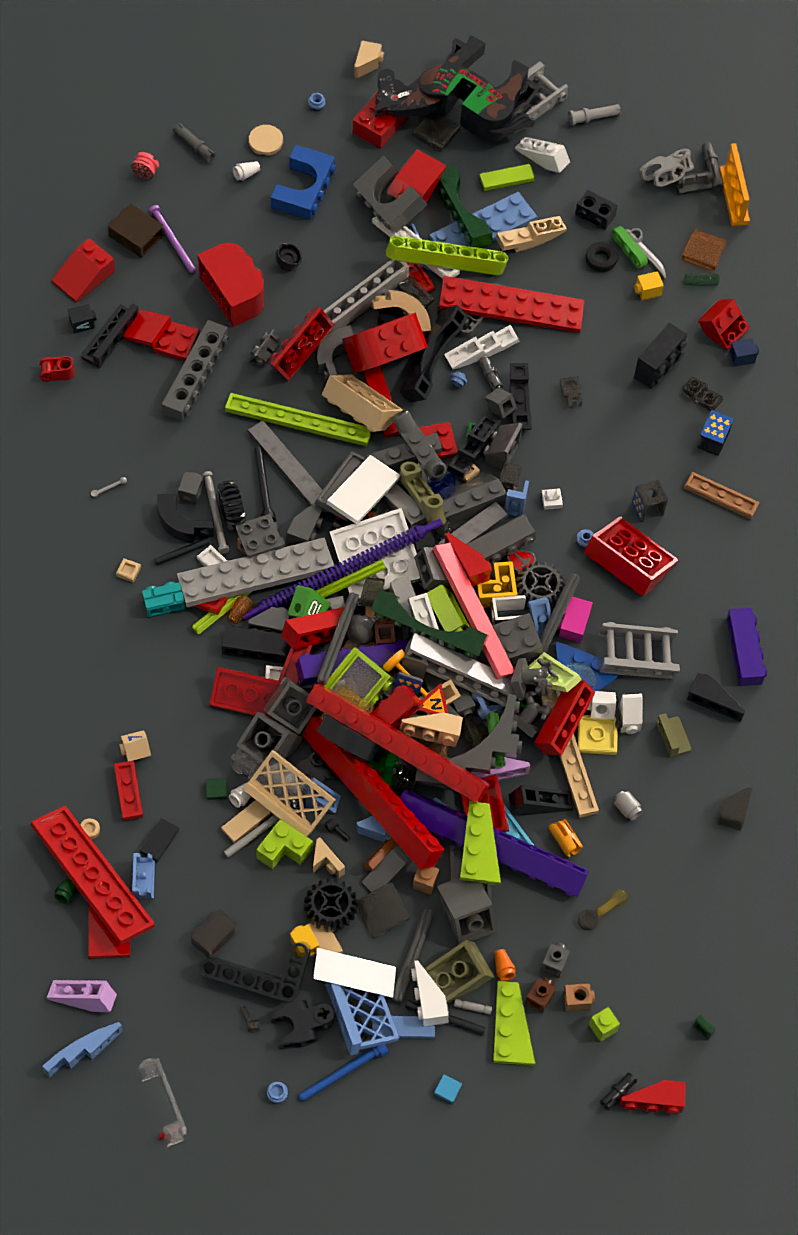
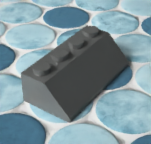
M489 473L437 493L443 499V511L446 518V523L438 527L437 530L439 531L473 518L495 501L500 506L505 505L507 493L499 478Z

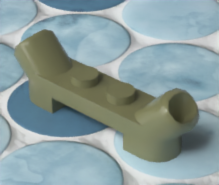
M403 463L398 473L401 476L397 483L407 489L425 515L427 524L440 518L444 525L446 518L443 511V499L439 494L433 493L422 477L421 468L416 463Z

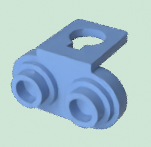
M473 692L469 693L474 703H480V708L477 709V712L482 720L486 718L487 714L489 715V713L496 712L504 707L500 704L489 705L491 700Z

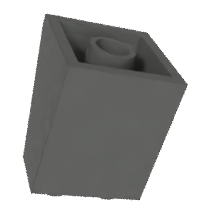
M257 712L236 746L260 763H263L272 750L283 758L292 755L304 737L270 715ZM272 757L269 764L272 766L278 761Z
M457 878L437 886L439 900L458 944L465 940L472 942L497 932L493 904L480 882Z

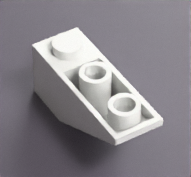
M525 137L515 147L517 151L546 170L560 173L570 163L564 145Z
M418 960L415 961V968L411 969L412 980L417 981L418 986L414 988L415 999L420 1000L421 1007H417L419 1020L423 1019L424 1026L448 1023L445 995Z

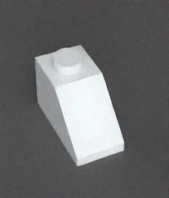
M642 694L622 695L619 706L620 721H622L621 733L635 734L640 732L642 727Z

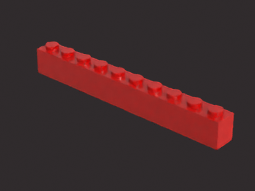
M315 684L306 699L307 703L475 803L481 802L490 786L489 783L322 684Z
M325 715L311 717L301 734L420 870L434 867L445 850L439 841L433 837L426 826L416 818L414 813L407 808L401 798L390 789V786L382 780L365 759L348 752L317 732Z

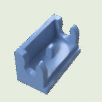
M134 853L132 893L136 899H154L155 860H153L151 854H148L146 858H142L139 853Z

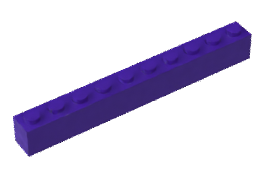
M409 789L404 790L401 795L402 802L428 830L434 832V835L439 838L445 839L446 837L452 840V843L459 847L464 846L467 815ZM493 827L498 863L501 862L508 865L507 867L510 870L522 871L530 879L542 880L548 887L562 889L563 893L568 896H579L590 870Z

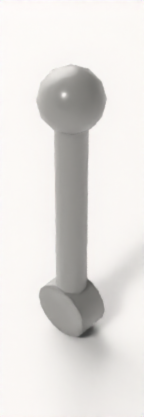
M121 477L119 481L98 491L92 490L91 497L97 498L100 493L119 484H125L127 479Z

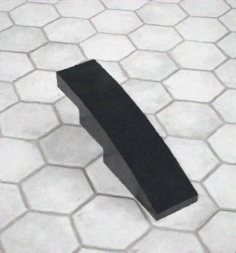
M484 414L469 432L466 441L458 449L457 455L448 465L447 471L463 479L491 440L493 433L500 425V421Z

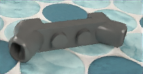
M403 410L394 415L393 422L399 431L401 439L407 444L422 466L428 479L433 482L442 480L447 472V467L421 432L410 412Z

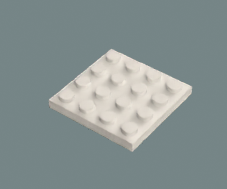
M402 508L360 521L358 524L354 523L330 531V535L339 562L344 565L343 560H346L348 563V558L352 561V556L357 558L356 554L358 553L362 556L361 552L364 551L366 554V549L371 552L370 547H373L375 550V545L380 547L379 543L384 545L383 541L385 540L389 543L388 539L391 538L393 541V536L398 539L397 534H400L402 537L401 532L407 534L408 526ZM409 541V546L405 543V548L400 546L401 550L396 548L397 552L395 553L391 550L392 554L389 555L387 552V557L382 554L383 559H380L378 556V559L384 562L385 570L349 586V593L358 594L360 600L366 598V592L378 593L379 589L389 591L390 582L397 578L409 577L411 583L421 580L414 559L417 555L414 544Z

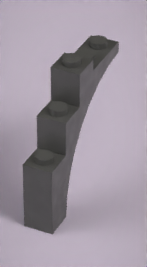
M508 694L505 710L498 724L488 737L468 752L448 760L468 772L490 774L491 769H495L496 757H493V755L517 758V753H521L523 742L519 741V735L512 734V732L516 733L517 721L514 720L515 713H519L520 708L517 696ZM417 768L416 784L452 789Z

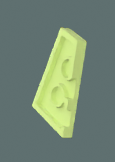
M545 652L537 658H541L544 662L551 661L552 670L556 673L555 677H552L550 674L546 679L548 682H552L553 686H546V688L568 692L581 681L579 674ZM537 659L528 666L529 669L541 668Z

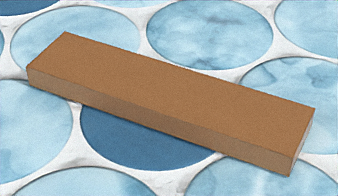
M694 472L691 473L684 486L685 490L748 519H752L760 503Z

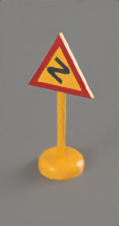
M402 649L382 666L385 672H390L397 667L402 673L410 675L400 664L405 656V652ZM441 683L429 694L421 687L420 693L424 696L421 702L424 706L419 711L429 714L448 713Z

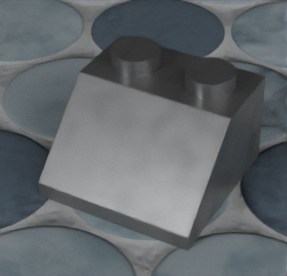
M523 424L501 425L498 432L495 431L493 433L492 443L490 446H486L483 454L485 456V464L501 471H506L520 444Z

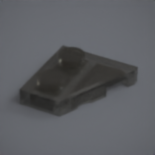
M476 714L462 719L461 727L465 732L467 741L472 742L473 748L489 736L488 728Z

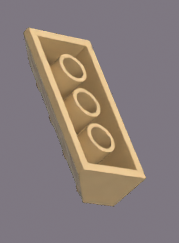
M353 375L329 376L322 396L327 398L329 403L340 407L342 412L350 414L354 417L355 421L363 423L372 432L386 430L393 423L394 415L403 411V409Z

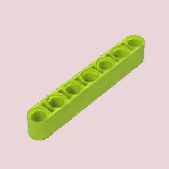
M392 236L385 252L386 256L392 260L492 275L503 274L508 262V256L501 251L402 236Z

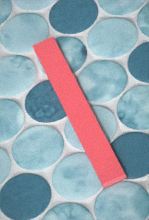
M451 543L435 545L433 551L471 627L489 635L483 651L496 678L501 679L513 676L514 668Z

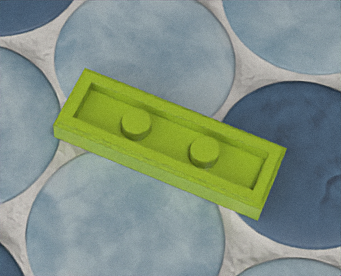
M530 164L481 173L479 176L484 191L534 181Z

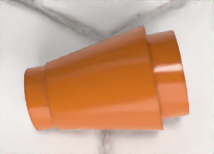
M504 949L495 951L494 958L497 977L501 981L513 979L516 976V968Z

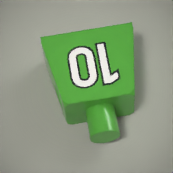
M297 585L288 615L294 619L325 612L329 609L331 603L312 588Z

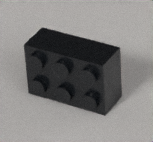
M669 322L638 357L634 378L650 389L656 384L659 385L664 378L663 375L666 372L669 373L673 369L674 363L680 361L684 356L685 352H683V349L687 345V333Z

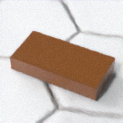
M392 837L388 838L362 867L366 871L373 870L397 845Z

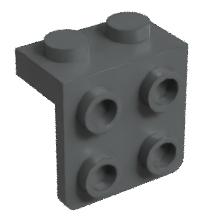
M271 514L236 526L237 534L248 557L286 547L283 537L279 536L278 525L276 521H273Z

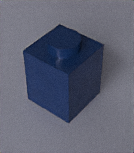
M753 338L731 343L729 353L734 367L755 363L757 355H759V349L754 344Z

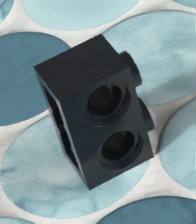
M587 189L577 203L575 214L606 230L616 216L618 205Z

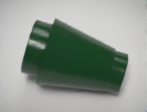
M68 876L55 889L54 897L63 904H68L69 901L73 900L77 889Z

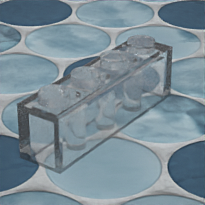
M238 748L231 756L232 769L239 774L243 773L249 780H251L262 764L241 748ZM279 762L270 766V770L280 769ZM291 771L285 772L286 782L296 781L294 773ZM281 772L271 773L273 784L282 783ZM260 774L256 779L262 785L269 784L267 774ZM300 784L302 795H305L309 785ZM296 785L287 786L288 796L298 795ZM283 786L274 787L276 796L285 797ZM289 799L290 805L296 808L299 804V799Z

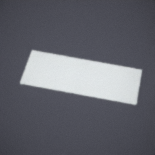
M317 948L314 979L393 997L396 967Z

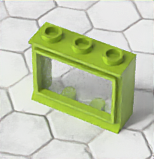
M354 647L329 677L327 684L323 686L367 711L370 706L374 707L380 700L378 696L382 691L386 692L391 687L393 677Z

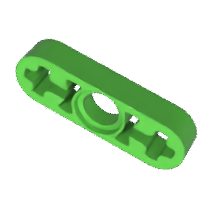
M622 226L611 230L612 238L636 268L640 269L648 264L644 252Z

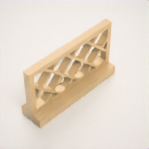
M274 750L269 753L251 780L243 788L245 792L274 815L306 837L314 831L317 824L336 800ZM272 757L279 762L280 769L270 770L269 761ZM291 771L294 773L296 781L286 782L285 772ZM281 772L282 783L273 784L271 773ZM260 774H267L269 784L262 785L256 779ZM300 784L309 785L311 794L302 795ZM296 785L298 795L288 796L287 786ZM283 786L285 797L276 796L274 787ZM323 796L329 802L325 807H318L316 797ZM312 797L314 808L304 809L303 798ZM289 799H299L300 809L294 810L290 807ZM305 812H315L316 819L313 823L306 819Z

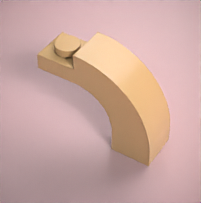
M388 290L389 298H386V295L376 296V300H371L373 309L400 307L407 314L416 312L422 331H431L430 319L426 309L413 296L402 291Z

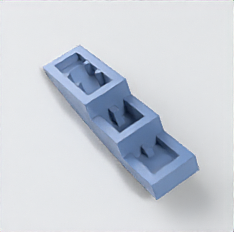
M117 1022L76 1040L59 1051L42 1066L44 1073L50 1078L64 1064L72 1069L85 1055L93 1060L123 1032L122 1025Z

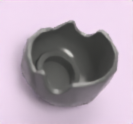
M365 615L352 616L347 629V636L352 643L368 644L373 640L375 623L372 618Z

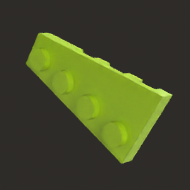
M469 801L460 880L500 885L501 880L490 804Z
M498 981L493 1063L535 1066L519 983Z

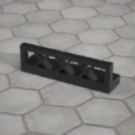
M132 303L127 308L120 304L82 354V360L101 368L138 315V306ZM121 312H124V315L119 320L118 316ZM111 326H114V328L109 333V328ZM101 339H105V340L102 342V344L99 346V341H100ZM91 352H95L93 358L89 357Z

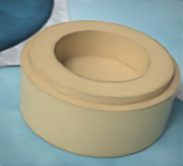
M89 818L81 822V827L91 840L99 835L100 826L95 819Z

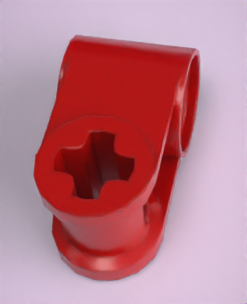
M68 356L46 357L40 360L42 371L40 379L43 381L70 380L75 376L73 360Z

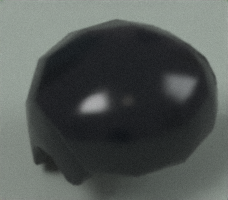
M282 243L276 250V261L284 269H294L302 261L301 251L292 243Z

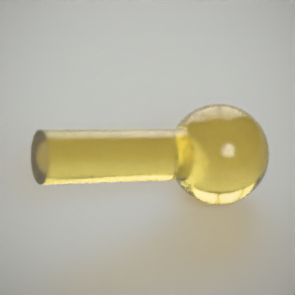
M622 889L616 890L612 895V899L596 910L598 915H604L616 905L626 904L628 901L627 892Z

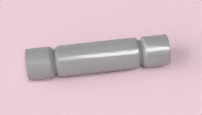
M459 999L455 1000L454 1007L480 1013L484 1012V1014L491 1015V1006Z

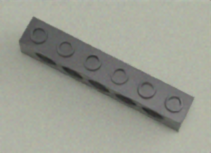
M207 320L162 403V413L182 422L185 416H189L192 403L196 402L199 397V390L206 385L207 376L213 372L216 359L221 357L223 346L229 342L228 327Z

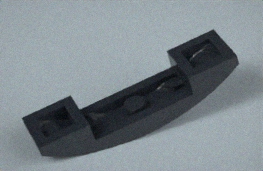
M510 363V393L517 408L511 412L512 424L521 423L523 424L522 430H532L528 363Z

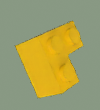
M513 561L494 563L492 571L493 580L476 585V595L483 608H491L492 598L517 596Z

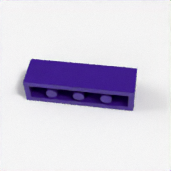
M752 608L729 609L726 619L739 686L761 685L764 677H767V669L762 663L764 654L763 649L759 647L760 633L756 631L755 627L757 625V617L753 614Z

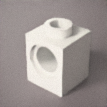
M594 691L595 694L587 708L591 712V718L614 720L616 709L615 692Z

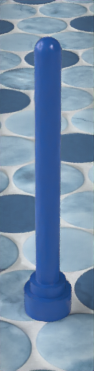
M386 1045L371 1047L366 1053L300 1093L299 1099L305 1101L375 1056L377 1058L385 1056L389 1053Z

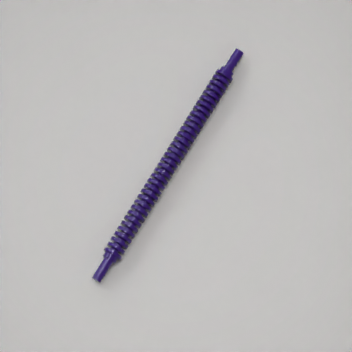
M439 518L425 526L416 525V530L412 527L410 528L411 532L409 529L406 530L407 534L401 532L402 537L400 534H397L398 539L393 536V541L389 538V543L385 540L383 541L384 545L382 543H379L380 547L375 545V550L373 547H370L371 552L366 549V554L362 551V556L358 553L356 554L357 558L352 556V561L350 558L347 559L348 563L346 560H343L344 565L339 562V567L335 564L334 570L331 566L329 567L330 571L325 569V574L321 571V576L317 573V578L312 575V580L308 577L307 583L304 579L302 580L303 585L301 582H298V585L312 588L316 591L314 587L318 590L320 589L319 585H321L323 588L325 587L324 582L326 585H329L328 580L333 583L332 578L337 581V576L340 579L343 578L341 574L347 576L346 572L352 574L351 569L353 572H356L355 567L360 570L359 565L364 568V563L368 566L370 565L369 561L371 563H374L373 559L378 561V556L380 559H383L382 554L387 557V552L391 555V550L395 553L397 552L396 548L398 550H401L400 546L405 548V543L409 546V541L414 544V539L416 542L419 541L418 537L421 540L424 539V536L427 535L426 533L442 526L443 523ZM296 584L293 585L294 589L291 586L289 587L290 591L285 588V593L282 590L279 591L280 596L278 593H275L276 598L271 595V600L267 597V602L263 599L259 606L242 613L245 621L275 606L278 608L279 604L283 607V602L286 605L288 604L287 600L291 603L297 587Z

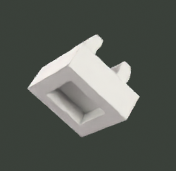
M560 489L541 491L544 510L562 508L563 503Z

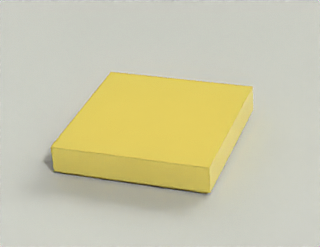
M583 715L578 724V748L580 753L617 755L616 717L613 720L591 718V715Z

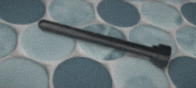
M256 446L255 454L264 509L261 516L271 514L275 522L277 521L276 513L271 509L263 451L261 446Z

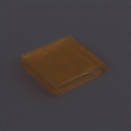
M694 229L682 259L715 270L727 240Z

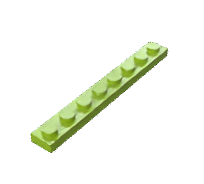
M230 393L225 407V412L366 447L372 431L366 428L367 426Z

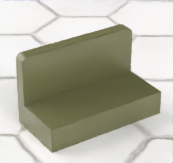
M666 713L659 715L656 724L669 757L690 752L692 748L680 718L676 716L668 719Z

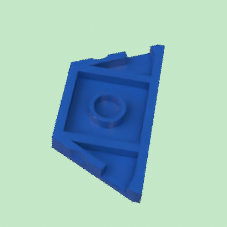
M560 642L555 644L557 661L579 674L581 681H585L594 691H602L604 687H608L620 675L600 673L599 665L603 660L602 658Z

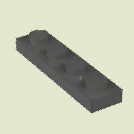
M437 432L425 436L436 453L443 451ZM406 443L366 455L367 458L370 455L389 468L417 460Z

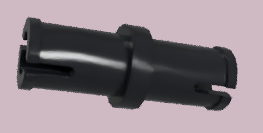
M626 1073L617 1084L611 1087V1091L600 1100L601 1106L609 1101L604 1109L610 1111L622 1097L626 1096L628 1090L637 1083L635 1077L628 1082L633 1076L631 1073Z

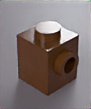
M386 617L385 620L380 618L375 620L376 644L393 643L396 641L395 625L392 624L393 619Z

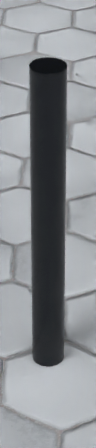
M407 1000L405 1008L416 1012L417 1007H421L420 1004ZM448 1014V1023L484 1035L486 1027Z

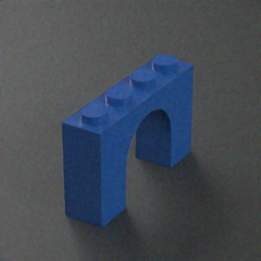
M295 145L289 158V168L312 176L316 182L305 190H295L277 184L271 196V208L311 220L312 215L317 213L318 202L323 200L324 189L329 187L330 176L335 174L337 165L335 164L334 156Z

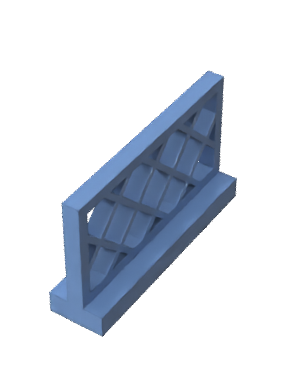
M325 982L326 990L350 1055L358 1054L361 1049L399 1040L383 995L373 993L378 996L377 1002L374 1003L366 999L368 991L361 996L353 992L354 988L349 990L342 985ZM350 996L360 1001L357 1007L348 1004L347 1000ZM362 1003L373 1007L370 1014L359 1009ZM376 1009L384 1013L383 1021L372 1016ZM356 1014L366 1018L363 1025L355 1022L354 1017ZM369 1020L380 1025L376 1032L366 1027ZM384 1027L391 1031L392 1036L385 1037L379 1034V1032ZM362 1032L373 1036L370 1041L362 1042L360 1035Z

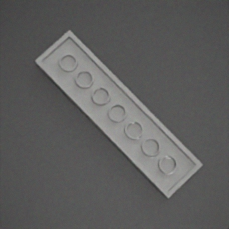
M325 538L283 547L278 550H271L253 557L246 556L177 573L186 607L219 600L221 597L227 598L308 578L312 575L316 576L317 573L321 575V571L325 574V569L330 571L329 567L332 566L333 570L335 567Z

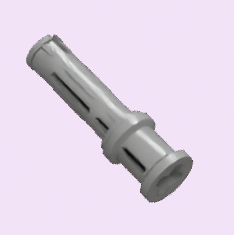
M616 104L591 110L588 108H582L581 111L575 112L571 110L568 112V120L570 125L574 126L576 123L584 122L586 124L593 119L620 115L621 111H618L620 106Z

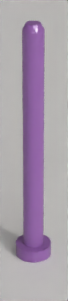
M158 205L150 207L148 210L150 216L155 217L158 222L164 225L165 235L188 271L192 274L195 273L196 268L160 214V207Z

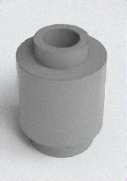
M621 791L615 796L614 799L616 801L614 805L625 818L633 821L643 812L640 803L629 791Z

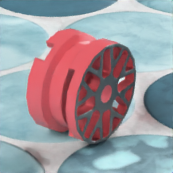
M140 152L135 157L131 169L137 176L151 179L159 167V162L154 160L151 154Z

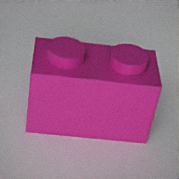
M572 596L564 613V619L561 620L557 628L560 630V638L581 643L593 602Z

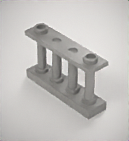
M538 62L529 69L527 79L534 83L540 81L552 94L546 98L541 93L538 99L540 103L526 112L534 120L557 103L563 102L567 97L568 91L567 84L558 89L544 77L545 65L541 62Z
M614 622L603 623L598 631V635H606L607 657H604L599 665L600 673L675 679L680 672L679 664L671 662L670 642L674 640L678 630L669 627L654 628L615 624ZM614 636L625 637L626 659L615 657ZM633 638L644 639L645 661L634 659ZM651 640L662 641L663 663L652 660Z

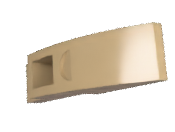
M560 216L529 222L527 227L497 233L495 239L502 251L514 249L515 252H519L548 242L566 232L567 228Z

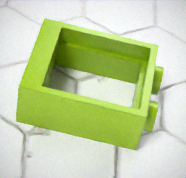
M440 585L427 593L430 604L445 631L460 632L469 629L470 626L450 589Z

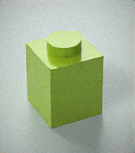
M607 1007L591 1017L589 1026L601 1042L616 1033L620 1023L610 1008Z

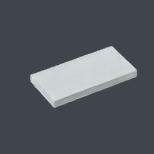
M370 455L327 500L326 504L355 524H358L394 486L401 475Z

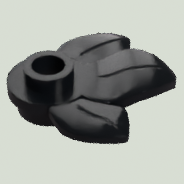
M316 751L309 756V759L302 760L297 766V769L309 779L315 778L321 783L324 782L325 778L330 780L335 778L334 771ZM320 759L322 762L318 764L315 763V760Z

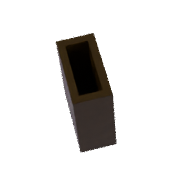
M130 204L127 208L122 209L115 219L110 221L108 232L110 238L143 258L163 238L164 225Z

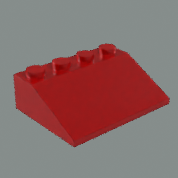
M315 307L306 314L305 320L301 325L295 327L291 337L282 343L281 349L271 356L268 364L287 381H290L334 328V323L320 307Z
M618 517L595 533L584 550V553L591 560L596 561L606 571L612 573L641 596L649 593L679 561V559L621 517Z

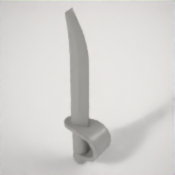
M639 228L626 229V232L644 252L647 259L665 279L666 273L663 265L642 243V231ZM634 233L639 234L640 237L637 238Z

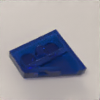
M451 472L446 474L440 481L427 483L433 493L439 494L442 499L450 497V494L456 492V478Z

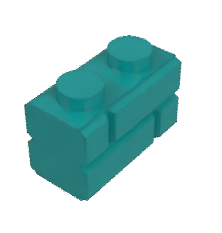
M167 582L164 586H149L142 590L147 617L185 609L180 582Z

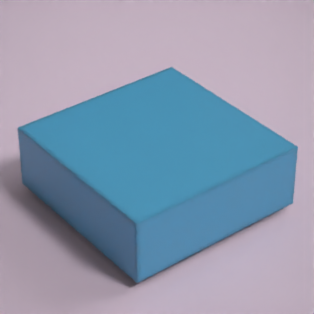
M443 1074L434 1095L453 1104L462 1087V1083Z

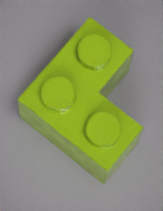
M280 819L256 849V856L259 861L271 869L275 868L284 855L302 865L313 850V841Z

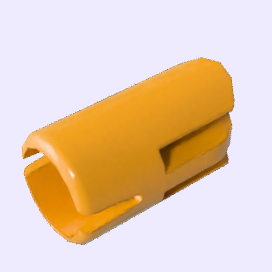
M566 819L548 826V829L566 857H571L569 853L575 855L581 851L583 845Z

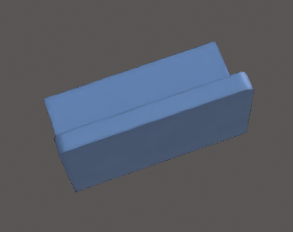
M525 481L523 492L508 489L504 509L508 515L514 517L523 515L529 481Z

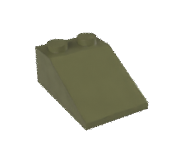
M467 940L424 968L445 995L446 1004L478 989L494 978L475 942Z

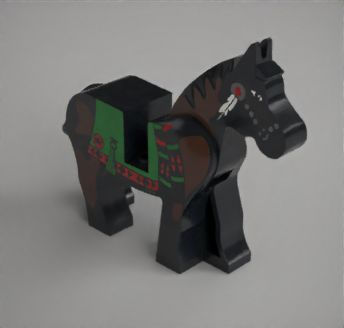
M471 35L467 43L455 38L452 43V51L447 56L446 61L425 70L409 86L395 79V73L391 69L381 70L378 74L377 86L379 94L376 96L374 117L384 114L400 117H417L432 113L445 117L458 100L461 99L464 102L462 103L459 125L484 141L494 142L504 138L507 134H513L534 126L535 120L526 112L540 98L542 87L527 79L529 67L516 60L512 62L508 79L497 87L482 76L469 70L468 68L484 55L486 45L485 42Z

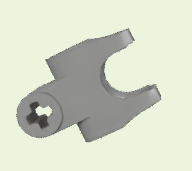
M681 149L667 157L658 156L641 167V178L646 181L653 179L654 185L659 187L680 180L685 172L694 168L690 158V150ZM651 167L653 172L646 176V170ZM658 178H664V180L659 182Z

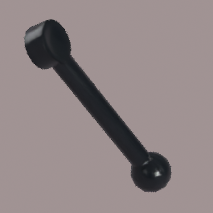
M616 697L615 727L622 728L618 708L619 698Z

